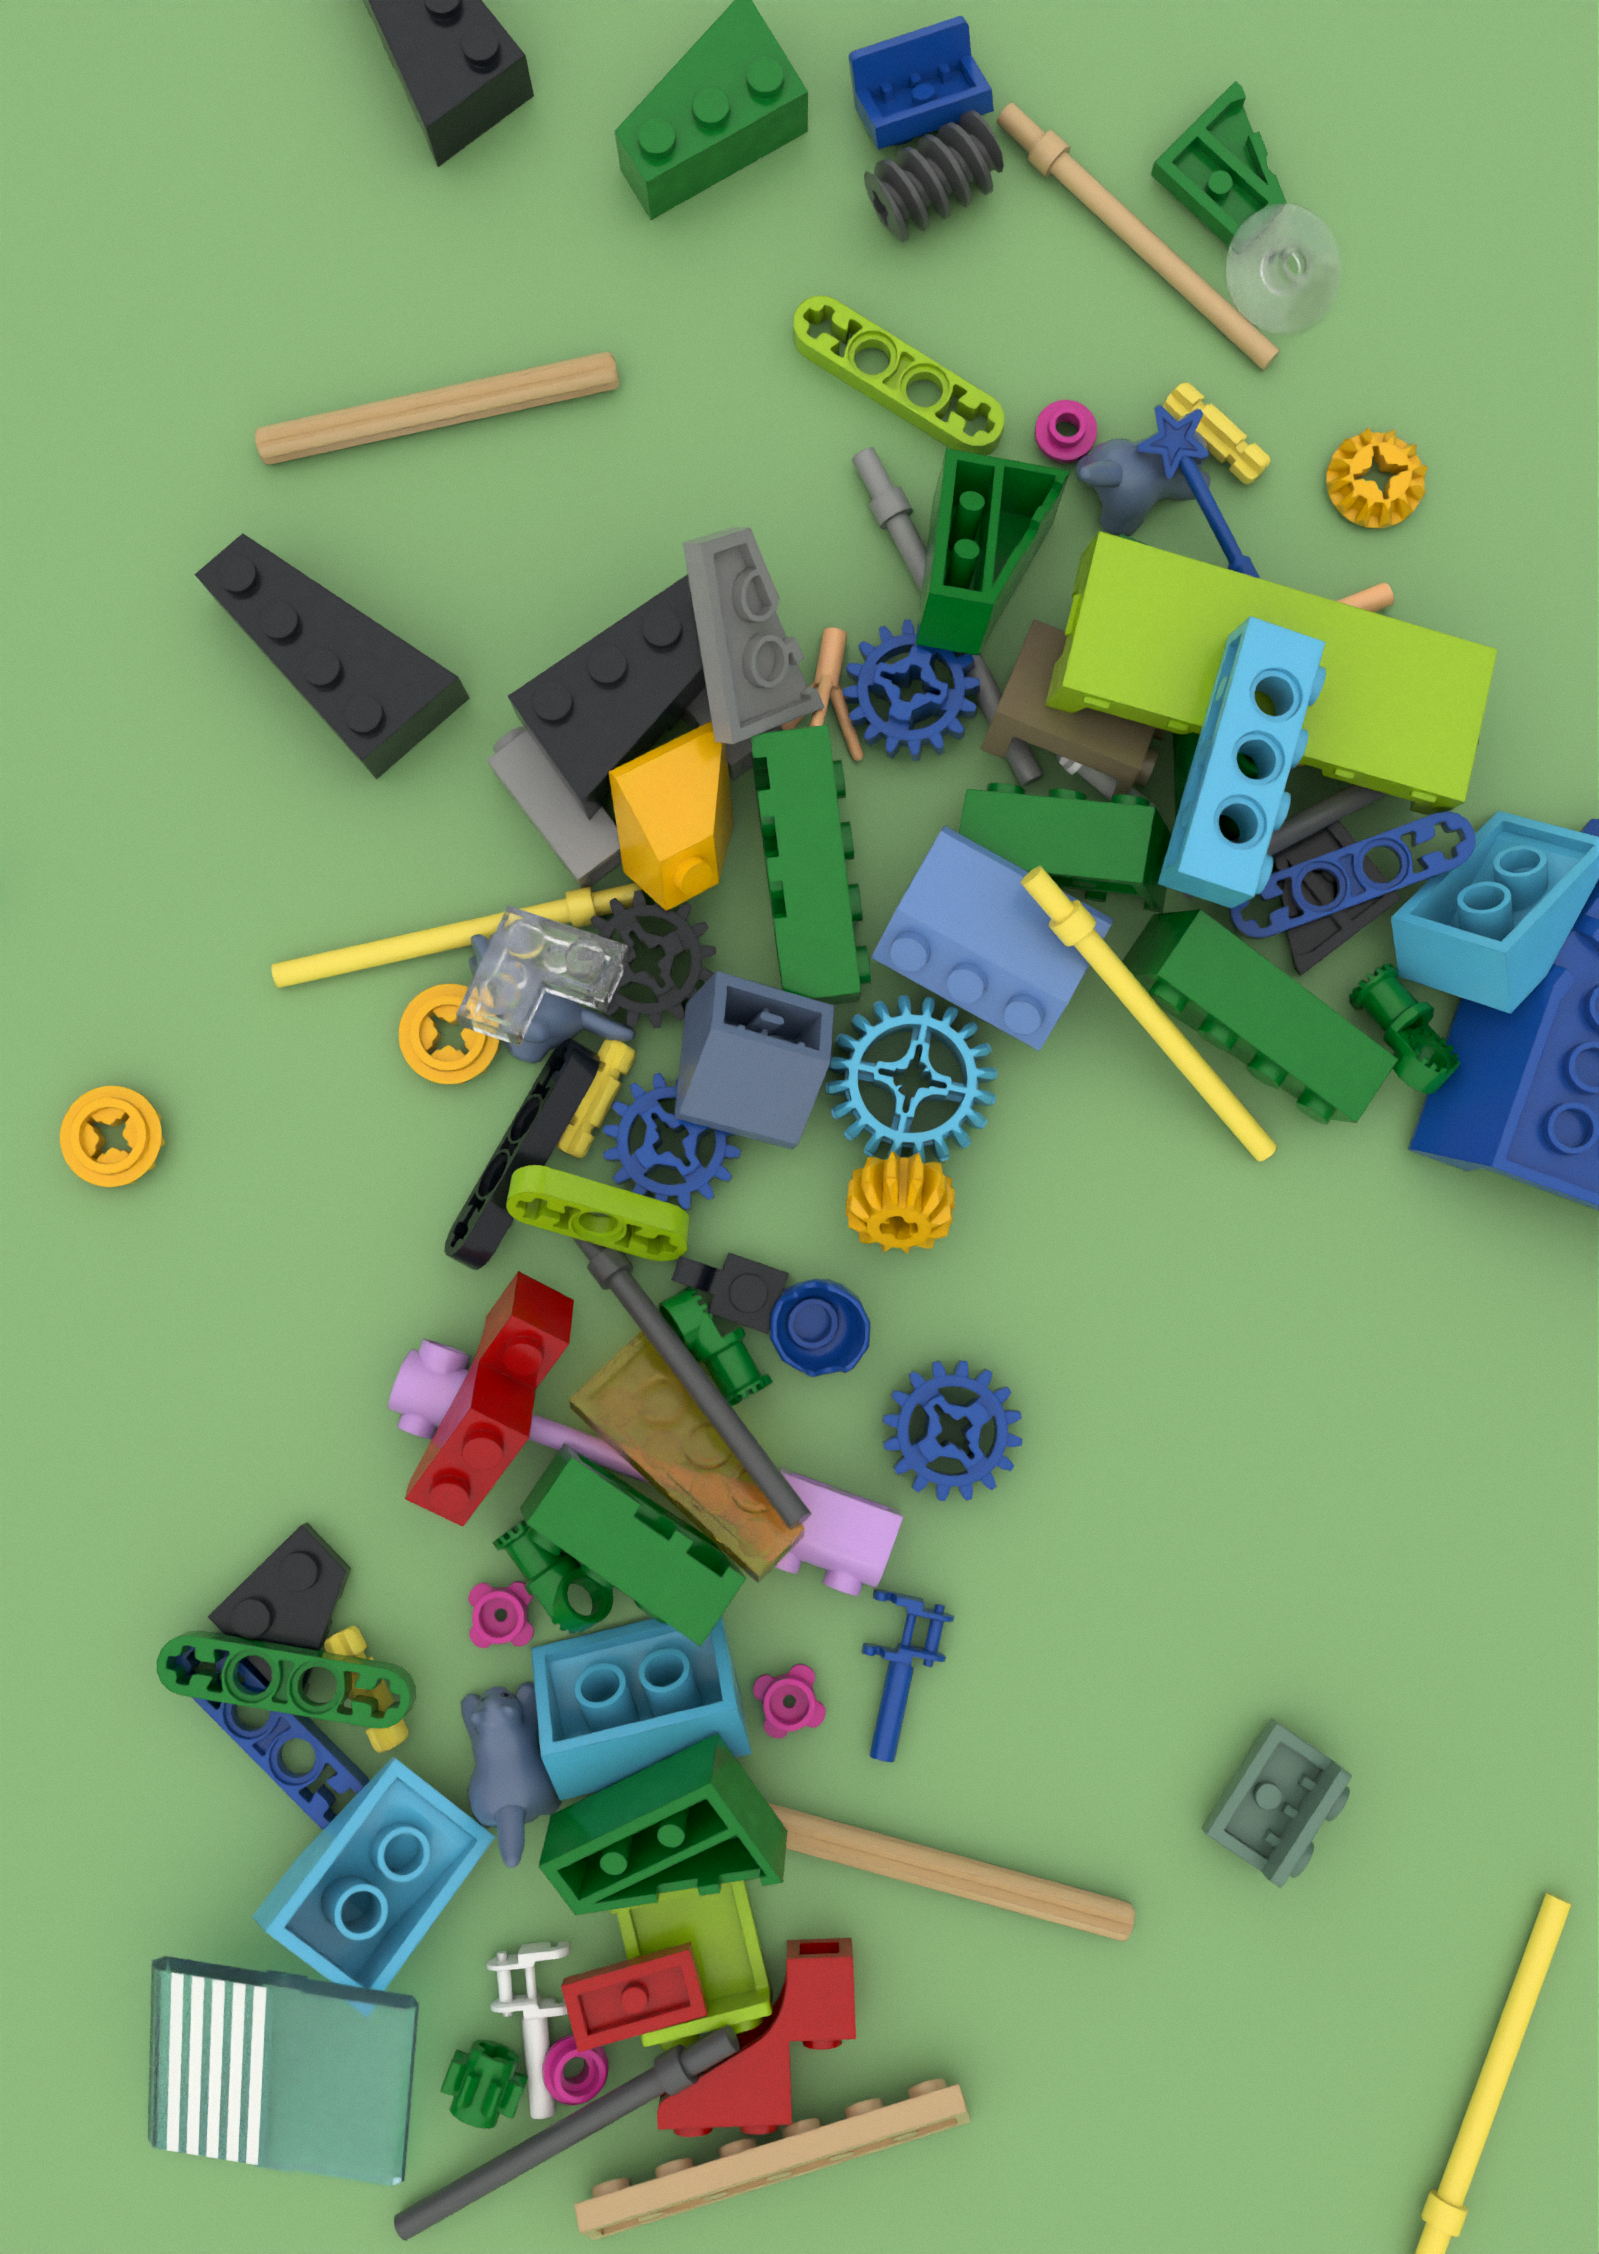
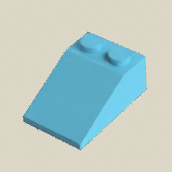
M1498 811L1475 833L1476 842L1474 850L1468 860L1451 871L1430 878L1391 917L1398 977L1511 1014L1547 976L1599 879V837Z
M392 1757L295 1859L252 1918L267 1934L370 2011L484 1854L495 1836L399 1760Z

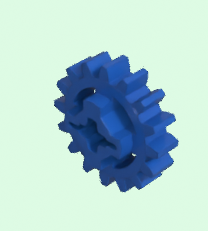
M911 619L904 620L902 635L895 637L884 625L879 628L881 640L879 646L875 648L865 641L858 645L860 654L865 660L863 665L859 663L847 664L846 672L848 677L858 682V685L843 689L844 700L846 703L860 704L848 715L853 727L868 723L869 726L863 736L865 743L870 747L881 738L885 739L886 755L889 758L893 759L900 746L909 747L912 760L919 761L922 746L930 744L932 749L938 755L944 753L943 736L948 733L959 740L965 736V730L958 719L960 717L975 718L977 715V705L965 698L966 696L980 693V679L964 677L975 667L973 655L966 654L956 657L955 654L957 652L916 645V634ZM910 652L908 657L892 665L885 663L894 656ZM936 659L949 671L953 679L954 689L949 688L947 683L937 680L934 674ZM913 680L921 681L923 694L915 693L911 702L903 701L899 687L909 688ZM870 692L875 693L877 698L887 701L890 707L887 723L878 716L872 707ZM931 716L940 718L925 728L913 730L915 724Z
M657 1073L653 1077L654 1090L646 1093L642 1087L633 1083L630 1085V1089L635 1101L630 1106L617 1101L613 1103L612 1108L622 1117L620 1125H605L603 1133L613 1139H617V1147L608 1149L603 1152L606 1161H621L623 1165L613 1177L616 1184H624L633 1179L637 1183L633 1189L634 1193L647 1196L651 1192L655 1194V1199L669 1203L670 1197H677L684 1211L691 1210V1194L699 1191L703 1197L711 1201L715 1196L709 1183L714 1178L728 1183L731 1181L732 1175L722 1165L725 1159H739L741 1157V1150L727 1144V1138L736 1134L714 1129V1154L708 1166L704 1168L697 1158L700 1141L713 1128L674 1118L675 1114L666 1113L659 1103L676 1100L678 1078L675 1087H667L661 1073ZM641 1116L647 1125L644 1144L635 1150L634 1154H631V1133L637 1119ZM657 1118L661 1119L666 1128L670 1127L675 1133H680L683 1130L689 1133L682 1143L686 1150L684 1154L690 1161V1166L686 1167L679 1157L676 1158L669 1151L663 1152L661 1155L658 1154L656 1149L663 1144V1140L659 1134L661 1130L655 1123ZM659 1168L679 1171L686 1182L675 1185L662 1184L647 1178L646 1175L652 1174Z
M958 1360L953 1374H946L941 1362L933 1361L931 1364L932 1378L924 1380L915 1371H911L908 1377L914 1389L909 1394L893 1389L890 1394L901 1405L899 1413H888L882 1416V1422L896 1428V1435L883 1441L884 1449L892 1451L901 1450L903 1455L896 1461L893 1469L897 1474L913 1469L916 1474L911 1487L918 1493L926 1487L929 1481L935 1483L936 1498L940 1501H945L950 1487L958 1486L959 1492L966 1501L971 1500L973 1496L972 1483L978 1480L990 1490L996 1488L997 1486L991 1471L996 1466L1011 1471L1014 1464L1003 1455L1006 1446H1022L1023 1441L1020 1437L1008 1433V1425L1022 1418L1020 1411L1004 1410L1001 1405L1012 1393L1010 1389L1006 1386L997 1388L994 1391L987 1388L991 1381L992 1372L985 1368L974 1379L969 1378L968 1363L963 1360ZM948 1386L963 1387L975 1392L978 1396L970 1399L965 1404L951 1403L945 1400L938 1389ZM919 1403L926 1414L922 1435L917 1437L913 1443H910L909 1422L913 1410ZM937 1404L943 1413L948 1414L955 1420L963 1417L966 1418L967 1424L962 1427L961 1433L965 1438L963 1442L969 1449L968 1455H966L961 1447L954 1445L948 1439L941 1443L937 1442L936 1436L943 1429L938 1421L940 1417L934 1410V1405ZM993 1417L994 1438L985 1456L978 1446L981 1426ZM939 1456L958 1459L966 1471L943 1473L926 1466L928 1462L931 1463Z

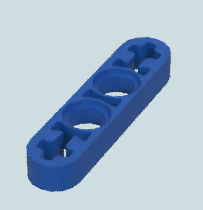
M1449 811L1439 812L1270 874L1264 890L1258 894L1261 901H1269L1282 896L1284 893L1276 883L1289 880L1290 899L1301 913V916L1290 919L1289 907L1285 906L1268 915L1269 926L1259 928L1255 920L1244 921L1241 916V911L1249 905L1248 900L1234 908H1229L1230 922L1234 929L1245 938L1254 940L1265 939L1446 873L1465 863L1473 853L1476 842L1474 829L1469 821L1458 813ZM1441 825L1445 833L1457 832L1460 842L1451 848L1453 859L1446 860L1441 851H1434L1416 859L1424 870L1418 873L1413 872L1411 852L1400 837L1410 834L1411 845L1415 847L1426 843L1435 836L1433 826ZM1384 847L1396 854L1399 860V870L1392 881L1377 883L1369 879L1363 869L1364 856L1372 848ZM1313 870L1327 871L1337 881V895L1328 905H1312L1302 895V880L1307 873Z
M192 1646L189 1651L176 1656V1664L186 1667L185 1677L188 1679L196 1673L195 1669L200 1664V1661L195 1659L196 1648ZM223 1650L224 1658L215 1665L217 1671H222L225 1661L230 1654L229 1651ZM246 1657L241 1661L238 1672L245 1679L241 1684L253 1692L266 1690L270 1682ZM218 1678L216 1685L222 1686V1681ZM193 1698L323 1830L337 1816L330 1808L336 1798L324 1784L315 1794L307 1786L324 1772L328 1764L336 1772L326 1782L340 1794L346 1792L349 1788L358 1794L370 1781L309 1717L270 1711L266 1724L262 1727L253 1728L246 1726L240 1721L236 1711L237 1705ZM299 1738L311 1744L316 1756L315 1765L311 1771L299 1774L293 1773L286 1768L281 1755L286 1741Z

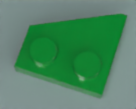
M1235 81L1154 162L1150 175L1240 256L1281 215L1286 200L1277 176L1267 166L1268 153L1260 132L1253 133L1243 107L1246 99L1243 87Z

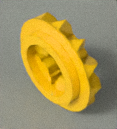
M1368 428L1357 436L1350 439L1346 438L1333 454L1326 473L1327 491L1334 507L1349 521L1367 528H1386L1405 520L1417 508L1426 492L1424 486L1428 466L1421 464L1416 454V444H1407L1397 438L1395 429L1386 433L1372 432ZM1372 458H1374L1375 463H1378L1381 472L1397 474V476L1390 478L1384 486V495L1382 490H1378L1375 481H1365L1364 478L1359 479V477L1366 475L1372 467Z
M441 984L424 990L406 1007L399 1025V1045L406 1062L423 1078L436 1084L463 1085L466 1081L485 1073L494 1056L500 1050L501 1025L493 1007L480 993L459 984ZM434 1015L451 1025L458 1024L461 1020L464 1022L471 1016L460 1034L466 1042L464 1046L469 1050L466 1055L461 1050H456L450 1045L445 1046L441 1050L437 1049L434 1053L430 1054L437 1047L436 1043L441 1038L440 1032L436 1029L438 1025L431 1019Z
M103 1086L92 1089L80 1096L70 1106L63 1118L60 1129V1146L63 1157L77 1176L91 1184L108 1188L135 1184L138 1178L155 1168V1160L160 1148L165 1144L160 1123L162 1116L154 1109L146 1096L129 1088ZM122 1121H126V1127L123 1130L122 1136L128 1141L127 1145L132 1148V1151L112 1147L105 1154L102 1153L104 1151L102 1147L105 1145L106 1138L100 1133L101 1129L94 1125V1122L117 1127Z

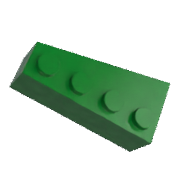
M828 725L760 733L750 737L752 765L782 990L831 1005L858 1002L861 995L860 984L871 983V973L867 946L855 947L853 922L863 921L859 885L858 883L848 884L845 860L854 859V847L850 821L840 822L837 799L846 798L842 760L833 761Z
M1202 909L1153 914L1122 960L1124 965L1163 1010L1195 1030L1213 1046L1228 1052L1246 1064L1248 1072L1258 1080L1273 1088L1278 1089L1280 1087L1297 1098L1295 1106L1305 1115L1319 1123L1327 1125L1330 1120L1357 1123L1399 1060Z

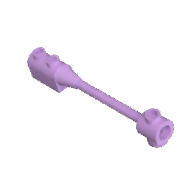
M428 1339L422 1340L419 1350L411 1349L398 1372L388 1404L389 1410L401 1414L397 1427L413 1435L432 1440L469 1371L467 1367L472 1356L453 1347ZM532 1415L530 1438L528 1440L558 1451L565 1443L599 1466L699 1502L698 1506L754 1539V1544L765 1547L761 1560L773 1567L798 1574L802 1561L826 1570L822 1581L823 1584L854 1596H859L863 1584L876 1588L881 1580L903 1520V1515L899 1510L780 1467L779 1471L811 1512V1516L805 1522L790 1530L757 1485L722 1476L709 1475V1477H705L539 1415Z

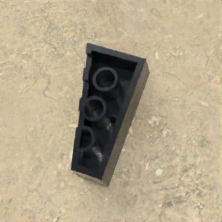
M363 0L438 167L534 96L526 55L482 0Z

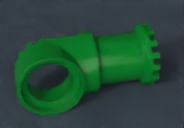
M1384 964L1381 968L1377 967L1374 971L1376 977L1370 973L1367 975V978L1370 980L1366 983L1364 980H1361L1358 983L1360 986L1354 987L1353 993L1349 995L1350 1005L1355 1010L1364 1009L1385 1032L1383 1040L1394 1051L1392 1055L1399 1059L1393 1067L1398 1077L1408 1086L1419 1092L1434 1094L1458 1069L1460 1060L1457 1059L1459 1057L1458 1053L1455 1052L1452 1055L1453 1046H1448L1446 1040L1443 1037L1440 1038L1428 1025L1434 1016V1008L1427 1001L1420 1003L1400 983L1398 980V970L1392 964Z
M688 1286L660 1302L658 1305L659 1311L696 1361L705 1364L718 1389L732 1407L740 1403L743 1399H747L749 1395H753L773 1383L769 1374L760 1373L742 1340L746 1334L743 1328L739 1327L721 1337L716 1328V1322L712 1321L713 1316L711 1312L708 1313L706 1311L708 1306L706 1303L700 1306L698 1302L703 1300L700 1294L693 1297V1295L697 1294V1291Z
M524 1519L492 1542L497 1550H506L527 1580L524 1587L529 1595L534 1593L548 1616L551 1617V1622L554 1625H560V1630H569V1634L581 1633L604 1620L610 1613L614 1601L612 1590L600 1585L580 1569L581 1566L577 1560L568 1553L564 1554L561 1551L559 1556L532 1541L526 1535L530 1526L525 1523ZM570 1584H578L589 1593L592 1599L590 1615L579 1614L571 1607L567 1595Z

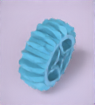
M907 995L899 996L897 1001L898 1016L895 1017L890 1016L888 1008L883 1001H878L873 1005V1013L877 1021L876 1025L872 1026L860 1014H856L852 1018L851 1023L855 1031L861 1036L858 1041L843 1033L837 1036L836 1045L841 1050L850 1054L848 1059L837 1056L831 1057L828 1069L835 1073L845 1074L844 1080L826 1083L825 1093L830 1096H846V1102L838 1104L831 1109V1116L834 1120L843 1119L851 1114L854 1116L856 1121L844 1132V1137L848 1141L856 1139L863 1130L872 1136L865 1145L864 1155L872 1157L877 1152L880 1142L891 1146L887 1159L892 1150L901 1157L902 1148L911 1149V1156L919 1152L922 1163H925L924 1147L931 1146L937 1160L944 1162L950 1157L949 1149L944 1139L950 1137L961 1149H965L971 1144L969 1135L961 1127L963 1122L979 1130H982L987 1124V1119L972 1108L974 1104L985 1107L992 1106L995 1103L996 1095L990 1091L978 1089V1083L994 1081L997 1078V1069L991 1067L977 1068L975 1062L987 1057L992 1049L988 1043L980 1044L972 1049L968 1047L966 1042L978 1030V1026L974 1022L966 1024L959 1033L950 1027L956 1020L959 1012L956 1007L950 1006L945 1011L942 1020L939 1021L931 1017L935 1007V999L931 997H925L920 1015L911 1014V1001ZM912 1032L907 1054L902 1059L895 1062L878 1061L877 1064L862 1060L870 1048L880 1040L893 1034ZM931 1037L945 1045L953 1054L961 1071L962 1083L951 1081V1077L937 1073L932 1068L929 1061ZM915 1052H918L919 1058L916 1068L922 1071L919 1079L926 1077L930 1087L918 1088L914 1097H911L908 1103L906 1113H904L902 1108L905 1095L899 1092L902 1085L895 1086L893 1075L903 1076L907 1068L911 1066ZM858 1080L870 1082L872 1086L885 1090L891 1096L894 1103L891 1128L880 1123L868 1111L859 1092ZM928 1100L940 1102L949 1100L959 1103L954 1115L944 1124L929 1131L909 1133L915 1110L921 1103Z

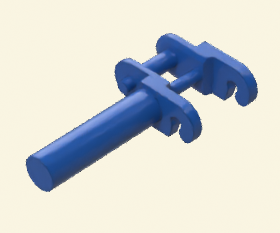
M874 1589V1599L884 1602L886 1600L892 1601L895 1605L906 1607L907 1612L902 1641L898 1643L896 1648L863 1643L861 1651L866 1655L874 1656L876 1654L885 1660H889L869 1756L880 1761L894 1762L914 1671L911 1665L912 1658L924 1659L923 1665L933 1667L934 1661L945 1662L946 1656L938 1652L943 1624L944 1622H953L954 1616L944 1612L945 1605L935 1604L934 1610L923 1608L924 1601L922 1598ZM916 1616L930 1619L924 1648L911 1645Z

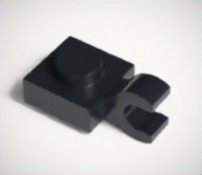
M728 1252L722 1270L680 1256L671 1280L713 1294L708 1313L711 1312L712 1315L768 1334L771 1310L777 1298L782 1295L789 1273Z

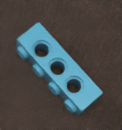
M1252 616L1247 618L1228 636L1160 873L1159 885L1229 908H1234L1255 897V894L1258 895L1264 890L1273 867V857L1267 855L1272 832L1279 830L1282 826L1291 802V794L1284 791L1290 768L1294 769L1300 762L1308 742V730L1302 728L1308 706H1312L1317 700L1326 677V669L1319 666L1325 646L1324 641ZM1255 691L1263 692L1270 697L1275 707L1274 716L1267 715L1259 709L1255 701ZM1237 753L1246 754L1255 762L1258 772L1256 780L1248 778L1240 771L1237 764ZM1220 815L1228 816L1236 822L1240 831L1239 843L1230 842L1222 835L1219 828Z

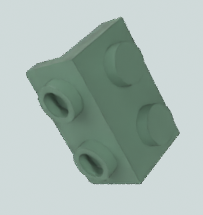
M1271 1718L1201 1829L1206 1835L1260 1870L1270 1882L1281 1888L1289 1876L1292 1878L1299 1876L1308 1865L1314 1851V1844L1311 1841L1325 1820L1329 1822L1334 1820L1344 1808L1350 1793L1347 1784L1352 1775L1336 1761Z

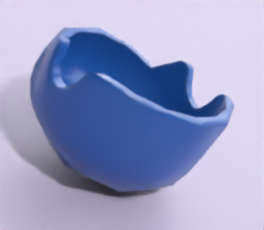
M815 1278L790 1286L777 1298L770 1314V1339L783 1362L810 1377L835 1372L847 1373L856 1366L869 1348L870 1320L859 1297L844 1284L830 1279Z

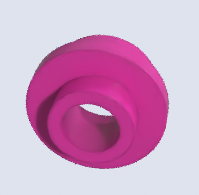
M1073 400L1053 402L1046 406L1037 418L1034 430L1035 441L1039 450L1050 460L1057 463L1076 462L1081 457L1087 455L1095 443L1097 436L1096 420L1091 411L1079 402ZM1060 422H1068L1076 427L1077 433L1074 436L1065 437L1058 433L1055 426Z
M573 2034L564 2036L556 2041L546 2053L542 2065V2078L546 2089L554 2099L566 2105H579L594 2098L603 2088L608 2076V2059L604 2049L600 2046L578 2053ZM574 2057L583 2058L584 2067L582 2071L575 2077H565L563 2071L566 2063Z

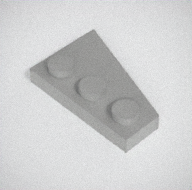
M730 527L683 542L715 742L735 744L825 708L817 688L807 687L798 663L804 659L796 637L786 636L776 613L780 598L751 528Z

